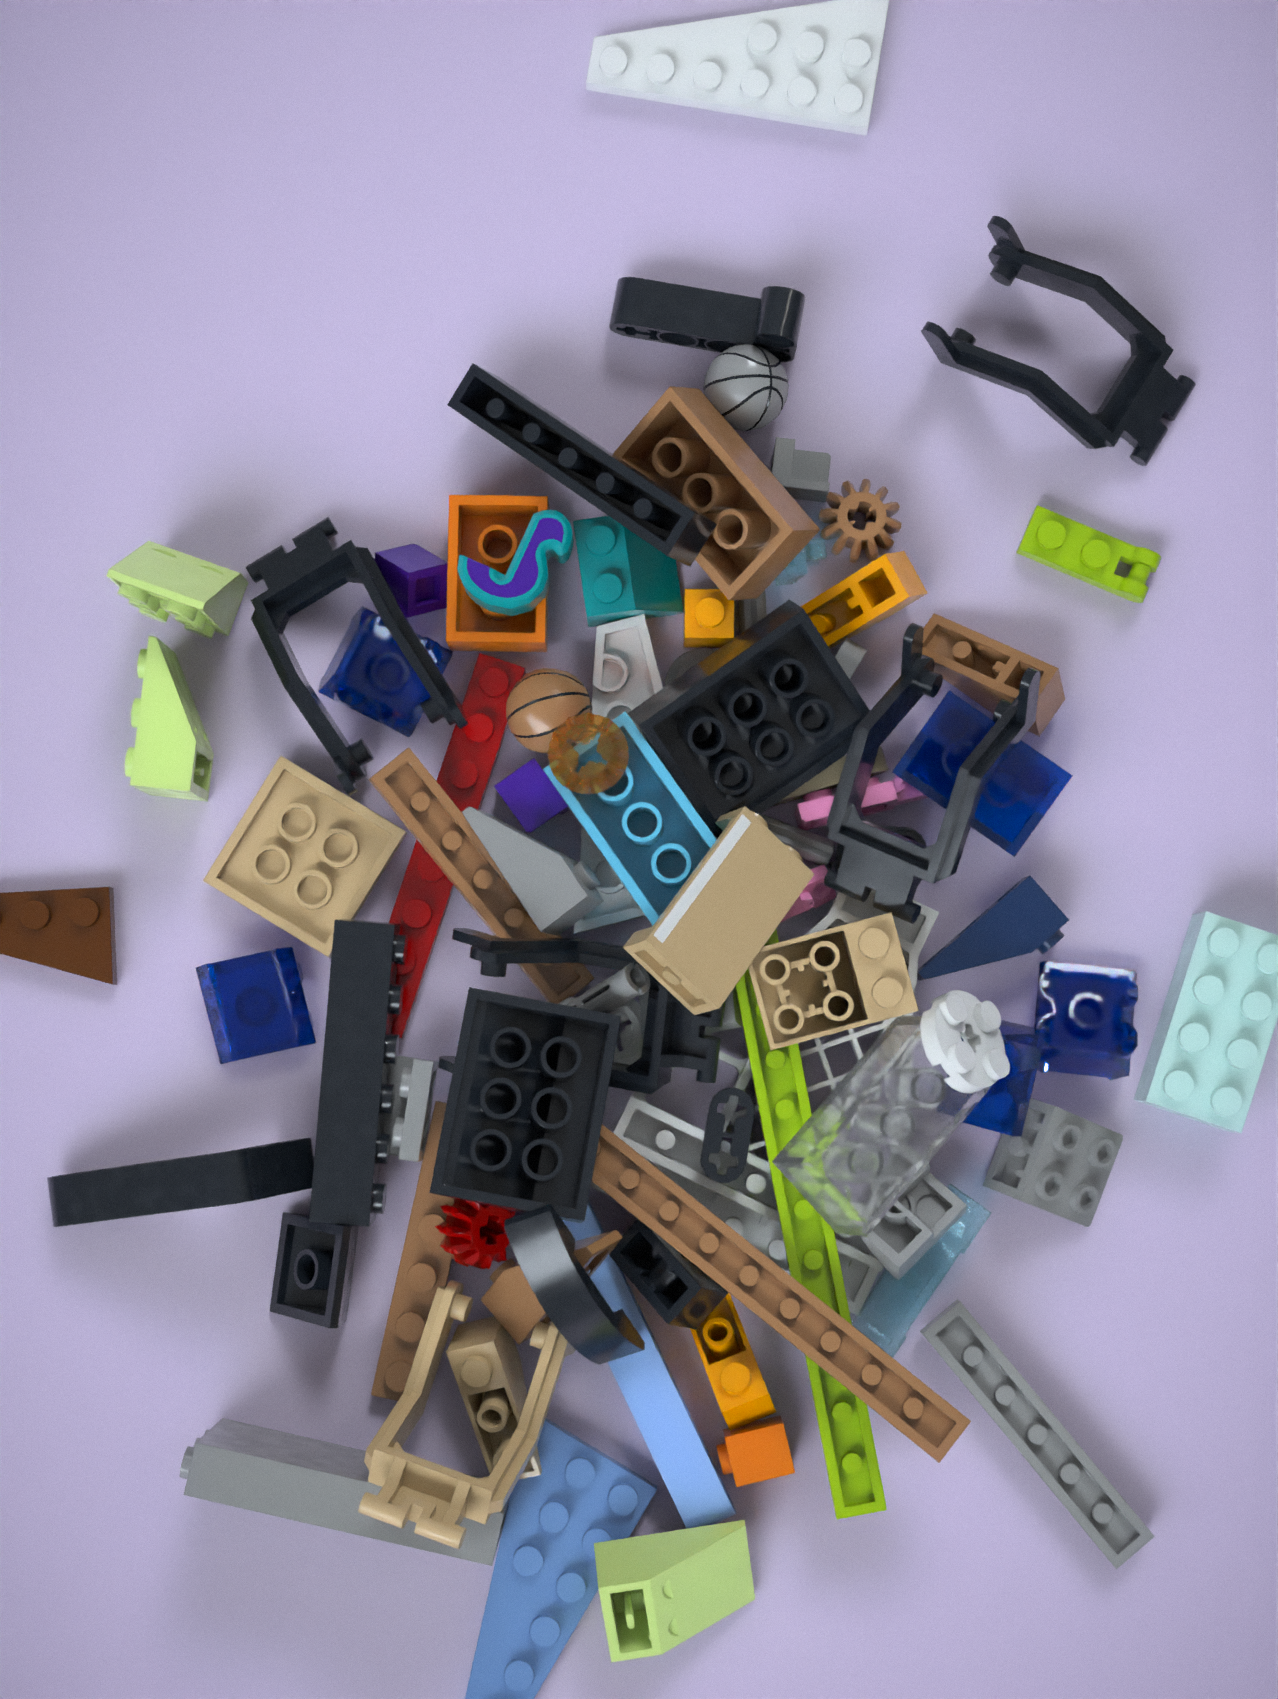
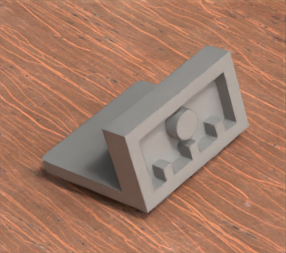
M398 1056L396 1065L389 1064L387 1084H395V1100L392 1114L384 1115L383 1134L391 1135L390 1155L399 1156L398 1159L414 1162L423 1160L438 1061Z
M1017 1093L982 1186L1089 1227L1123 1141V1136L1061 1108Z

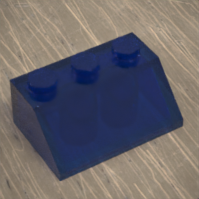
M948 690L911 742L892 773L944 809H947L960 766L994 726L995 722ZM1020 740L984 785L971 827L1015 857L1073 775Z

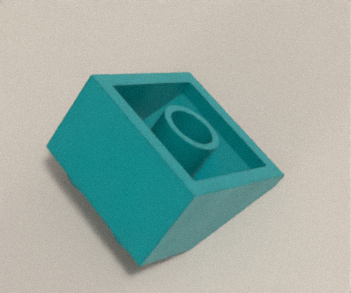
M610 516L573 521L588 627L599 626L644 614L645 619L683 614L675 559L666 556Z

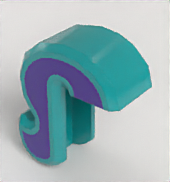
M543 510L534 513L506 575L464 555H459L457 571L467 595L476 604L496 613L514 616L532 611L545 598L550 584L547 560L554 557L562 564L569 560L574 543L571 524L562 513L556 510Z

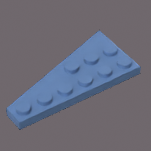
M545 1418L537 1443L542 1469L541 1475L518 1480L510 1494L465 1699L535 1698L598 1591L594 1543L629 1538L657 1491V1485Z

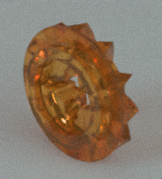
M589 712L568 717L553 732L547 751L549 765L555 778L567 789L580 794H596L614 786L623 776L629 760L627 740L621 729L609 718ZM597 734L600 735L597 740L599 744L596 750L602 756V760L608 762L607 765L601 762L589 761L585 767L582 766L579 772H576L580 756L574 750V746L570 745V742L588 745L591 740L596 738Z

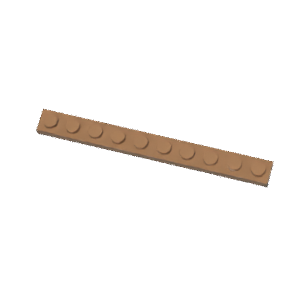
M602 1124L592 1182L940 1463L971 1421Z

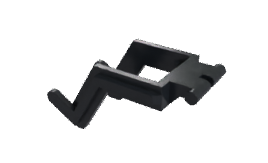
M992 216L987 227L997 245H994L988 254L991 263L994 265L990 272L991 277L1005 286H1010L1014 279L1017 278L1085 302L1130 343L1131 357L1097 412L1089 413L1042 370L975 346V337L964 329L955 328L952 335L949 336L942 327L928 321L921 330V333L940 363L1027 395L1087 449L1114 447L1121 437L1134 447L1130 455L1131 460L1141 466H1147L1168 431V428L1160 421L1161 417L1174 421L1196 386V383L1184 375H1179L1176 379L1164 368V365L1174 351L1166 343L1165 336L1106 280L1088 271L1026 251L1013 226L1000 216Z
M327 517L292 538L296 546L292 551L287 552L283 545L247 565L246 569L255 583L263 579L268 588L267 591L251 600L255 608L251 620L283 687L333 759L336 776L345 792L350 796L358 791L356 780L359 781L367 776L363 765L372 761L374 757L362 738L351 745L349 744L307 681L284 634L285 627L291 616L348 582L363 584L386 628L431 696L420 703L429 721L433 724L444 717L450 726L456 723L459 729H462L469 723L460 701L404 615L374 556L368 548L356 547L352 540L334 549L330 538L337 535L338 531L330 518Z
M911 623L908 626L903 637L901 676L854 730L826 823L829 828L827 838L844 845L845 849L839 869L830 868L824 879L825 886L861 902H865L868 899L871 889L876 890L873 907L886 913L892 912L893 916L911 924L917 921L921 912V906L913 903V899L922 879L934 884L956 873L984 785L1036 720L1041 676L1040 671L1029 667L1021 679L1019 695L1013 702L1005 699L999 701L993 714V722L995 724L960 766L935 844L927 847L866 821L861 811V805L879 746L923 695L934 698L942 685L943 676L934 672V659L922 655L924 628L915 623Z
M453 928L452 939L472 945L470 958L481 961L480 974L484 976L505 977L507 964L582 963L617 970L623 969L630 963H634V965L639 964L620 945L578 938H500L473 929ZM647 971L650 977V988L642 1056L632 1065L613 1062L609 1087L653 1094L664 1085L670 1083L672 1067L697 1070L696 1081L716 1083L721 1038L705 1035L706 1026L723 1027L726 1000L717 1010L694 1015ZM440 1056L438 1068L453 1073L456 1056Z

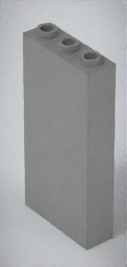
M222 1418L210 1430H206L204 1436L197 1438L194 1447L188 1446L186 1448L179 1475L180 1478L187 1479L183 1494L186 1496L490 1566L493 1565L509 1502L508 1498L502 1511L492 1513L486 1524L464 1517L459 1526L467 1528L461 1548L456 1549L415 1534L416 1523L408 1520L402 1529L358 1512L365 1492L378 1495L382 1488L368 1482L370 1471L364 1463L366 1451Z

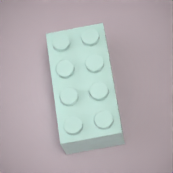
M1207 911L1192 914L1133 1100L1225 1131L1242 1133L1278 1019V935Z

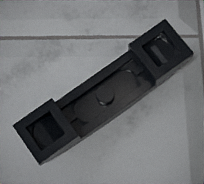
M552 1204L505 1220L504 1229L532 1291L559 1332L580 1354L600 1365L645 1350L644 1340L623 1309L615 1312L612 1311L574 1255L575 1238Z

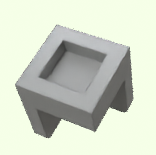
M776 437L771 473L794 499L825 503L830 485L828 482L830 454L795 449L796 439Z

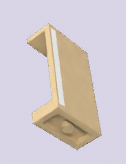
M746 806L719 817L716 824L723 832L652 927L634 932L623 946L639 964L694 1015L717 1010L722 1006L814 876V873L803 863L801 855L792 847L783 844L768 829L767 822L759 814L750 811Z

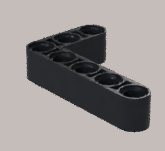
M311 1137L225 1152L47 1177L53 1227L231 1205L311 1189L314 1168Z

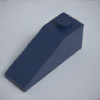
M1029 875L1017 882L917 970V979L921 981L1032 953L1036 949L1041 954H1044L1065 936L1060 931V928L1069 919Z

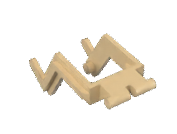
M451 1280L447 1285L437 1288L404 1392L366 1449L364 1463L370 1471L368 1482L382 1488L378 1495L365 1492L358 1512L402 1529L408 1520L416 1523L415 1534L460 1549L467 1528L459 1526L464 1517L486 1524L492 1513L502 1511L536 1449L566 1356L573 1354L576 1349L564 1338L552 1321L550 1325L541 1321L536 1323L531 1336L530 1346L542 1349L517 1428L490 1476L475 1478L404 1452L401 1447L423 1415L453 1320L465 1322L472 1308L473 1298L462 1294L464 1289L463 1283Z

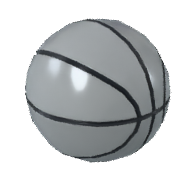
M744 344L729 347L715 357L706 372L703 393L733 429L750 431L765 427L779 416L787 401L789 384L786 371L778 358L764 348Z

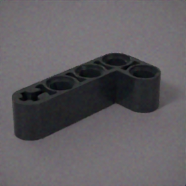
M622 277L617 281L609 328L611 331L622 336L719 353L733 346L744 344L756 345L768 350L780 362H790L795 357L805 295L792 288L768 286L762 289L761 298H754L643 278Z

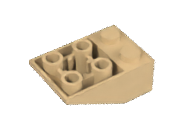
M892 912L763 946L748 967L770 1050L919 1011Z

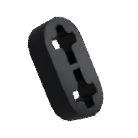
M735 1087L719 1090L712 1097L708 1108L702 1143L701 1166L704 1173L711 1180L719 1183H729L736 1180L743 1173L747 1162L754 1120V1104L751 1097L745 1091ZM729 1095L738 1096V1105L746 1107L745 1116L735 1118L732 1133L724 1131L725 1115L717 1112L718 1104L727 1103ZM722 1137L731 1138L730 1155L737 1157L736 1167L728 1166L725 1174L716 1173V1164L709 1162L710 1153H719Z

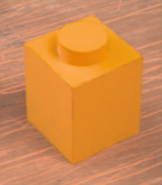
M685 589L683 648H721L734 639V600L729 601L720 589Z

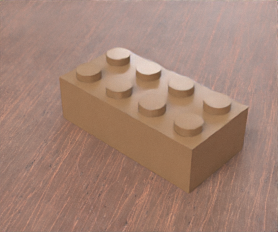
M670 386L613 453L717 524L695 560L729 601L757 599L820 531L819 527L698 388Z

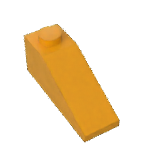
M905 551L882 555L801 607L805 610L831 649L844 642L846 638H851L885 620L928 594Z

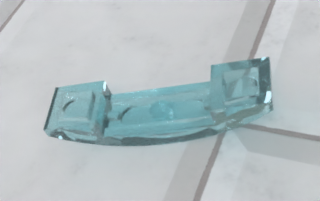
M949 1184L947 1188L967 1205L966 1213L899 1281L885 1269L866 1298L859 1315H856L851 1322L852 1326L892 1358L907 1338L905 1336L906 1332L960 1253H965L991 1215L990 1211L952 1184Z

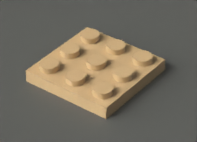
M280 755L203 881L331 958L334 921L336 919H355L407 835V832Z

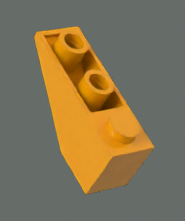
M728 1292L698 1328H690L721 1413L731 1431L774 1414L776 1410L732 1297Z

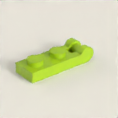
M1039 505L1035 507L1016 551L1017 554L1136 603L1144 602L1149 590L1145 584L1150 572L1154 573L1157 571L1162 559L1158 553L1152 550L1133 546ZM1119 561L1132 566L1127 578L1114 574Z

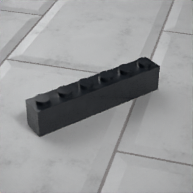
M474 363L470 366L447 404L663 554L683 564L692 565L717 525L708 517L506 381Z
M336 919L334 921L309 1222L369 1227L375 1221L376 1214H383L385 1210L387 1185L379 1183L380 1164H388L391 1135L383 1134L384 1115L392 1114L395 1100V1084H387L389 1064L396 1065L399 1053V1035L391 1034L393 1014H401L404 993L403 985L396 984L397 964L405 965L408 947V936L400 935L401 924L352 919Z

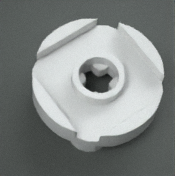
M953 990L934 998L930 1002L933 1003L932 1007L923 1012L920 1022L922 1044L931 1065L934 1067L941 1064L945 1072L950 1076L944 1079V1081L951 1088L962 1093H975L992 1086L997 1080L1009 1074L1010 1063L1005 1055L1004 1041L999 1029L1001 1016L997 1007L991 1001L985 1000L980 1002L968 992Z

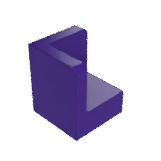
M417 544L375 552V560L407 618L447 608L448 562Z
M535 758L494 785L500 797L527 833H532L559 813L563 815L569 811L568 805Z

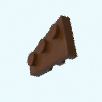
M95 887L0 893V954L117 985L114 888Z

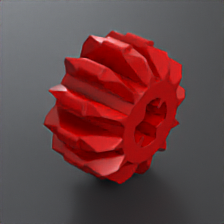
M453 1198V1205L446 1204L440 1206L444 1214H447L446 1221L435 1226L440 1233L446 1235L440 1247L445 1252L452 1254V1259L456 1263L466 1267L470 1265L479 1269H490L493 1261L498 1263L507 1261L505 1248L507 1246L511 1247V1244L504 1229V1223L506 1219L512 1218L516 1211Z

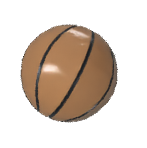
M541 668L525 674L515 684L506 702V718L511 733L514 734L513 736L524 747L538 753L556 754L573 748L583 739L592 721V702L584 684L573 674L560 669Z

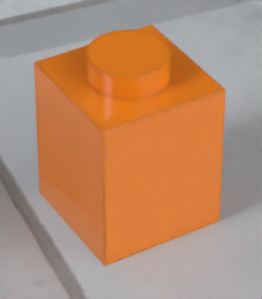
M780 1415L754 1421L731 1431L729 1428L723 1429L726 1443L716 1445L723 1475L733 1473L736 1487L795 1473L784 1424Z

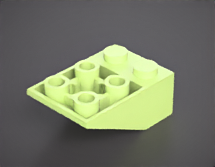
M147 541L112 566L106 575L119 587L117 594L129 599L128 603L139 608V613L161 622H167L170 615L175 617L176 621L185 624L184 628L186 630L212 639L214 632L229 636L248 585V581L239 572L151 541Z
M149 636L147 649H141L138 657L137 674L138 678L143 679L141 698H135L132 705L131 725L133 728H137L135 747H129L126 753L125 775L126 777H131V786L152 796L208 802L214 757L212 747L176 653L157 637Z
M745 1520L594 1543L598 1589L611 1662L662 1655L755 1600Z

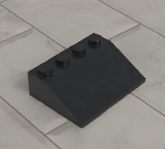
M788 600L628 714L712 834L718 839L723 832L716 824L720 816L744 806L750 811L761 815L848 753L856 726L870 710L805 610L791 600Z
M469 987L429 1193L522 1213L552 1204L562 1220L576 1223L585 1221L621 1016Z

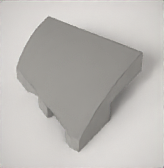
M896 1135L890 1141L886 1162L881 1177H879L874 1200L871 1210L867 1215L861 1238L876 1259L899 1281L966 1213L967 1205L930 1173V1164Z

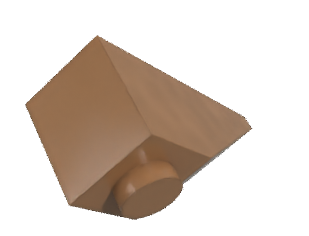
M935 613L924 626L922 655L934 659V672L941 674L944 680L992 714H994L995 708L1001 699L1011 702L1019 695L1021 679L1029 667L1040 671L1036 720L1028 730V732L1040 737L1065 701L1059 668Z
M617 1230L575 1241L574 1255L589 1277H591L623 1238ZM511 1258L501 1264L491 1274L490 1280L493 1284L480 1300L520 1345L531 1338L538 1321L550 1325L551 1320L532 1291L519 1263H516Z

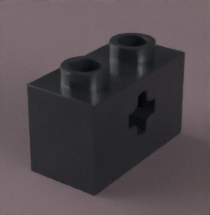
M638 1218L622 1235L623 1238L609 1254L612 1260L668 1325L697 1329L728 1294L723 1287Z

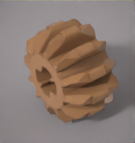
M868 479L862 480L859 492L855 491L850 481L842 483V496L835 492H829L828 496H826V502L831 508L821 509L818 516L820 521L830 524L821 530V539L830 540L837 537L838 540L834 543L831 552L837 556L844 547L850 548L849 561L852 563L858 561L862 549L870 561L876 560L879 555L877 546L890 550L894 541L888 533H898L902 525L897 519L890 518L898 512L900 508L898 502L883 504L882 502L887 496L888 489L882 486L873 495L869 493L871 483ZM856 512L866 515L865 522L871 521L867 522L864 530L853 527L855 520L848 521L854 518Z

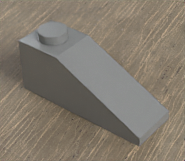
M470 806L462 811L540 932L559 936L604 902L595 888L600 884L599 879L583 860L578 863V861L487 812Z

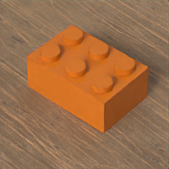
M449 495L446 642L450 651L547 652L548 590L545 598L532 611L514 616L492 612L476 604L467 595L457 567L459 555H464L506 575L533 514L543 510H550L548 496ZM548 559V560H547V565H548V572H549V559Z

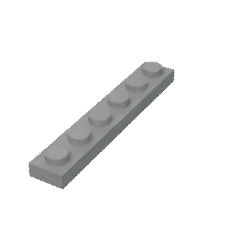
M958 1299L920 1330L922 1335L1116 1569L1155 1537Z

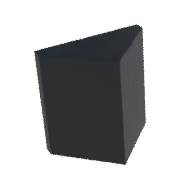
M283 1212L270 1312L327 1328H339L347 1320L359 1226L309 1222V1215Z

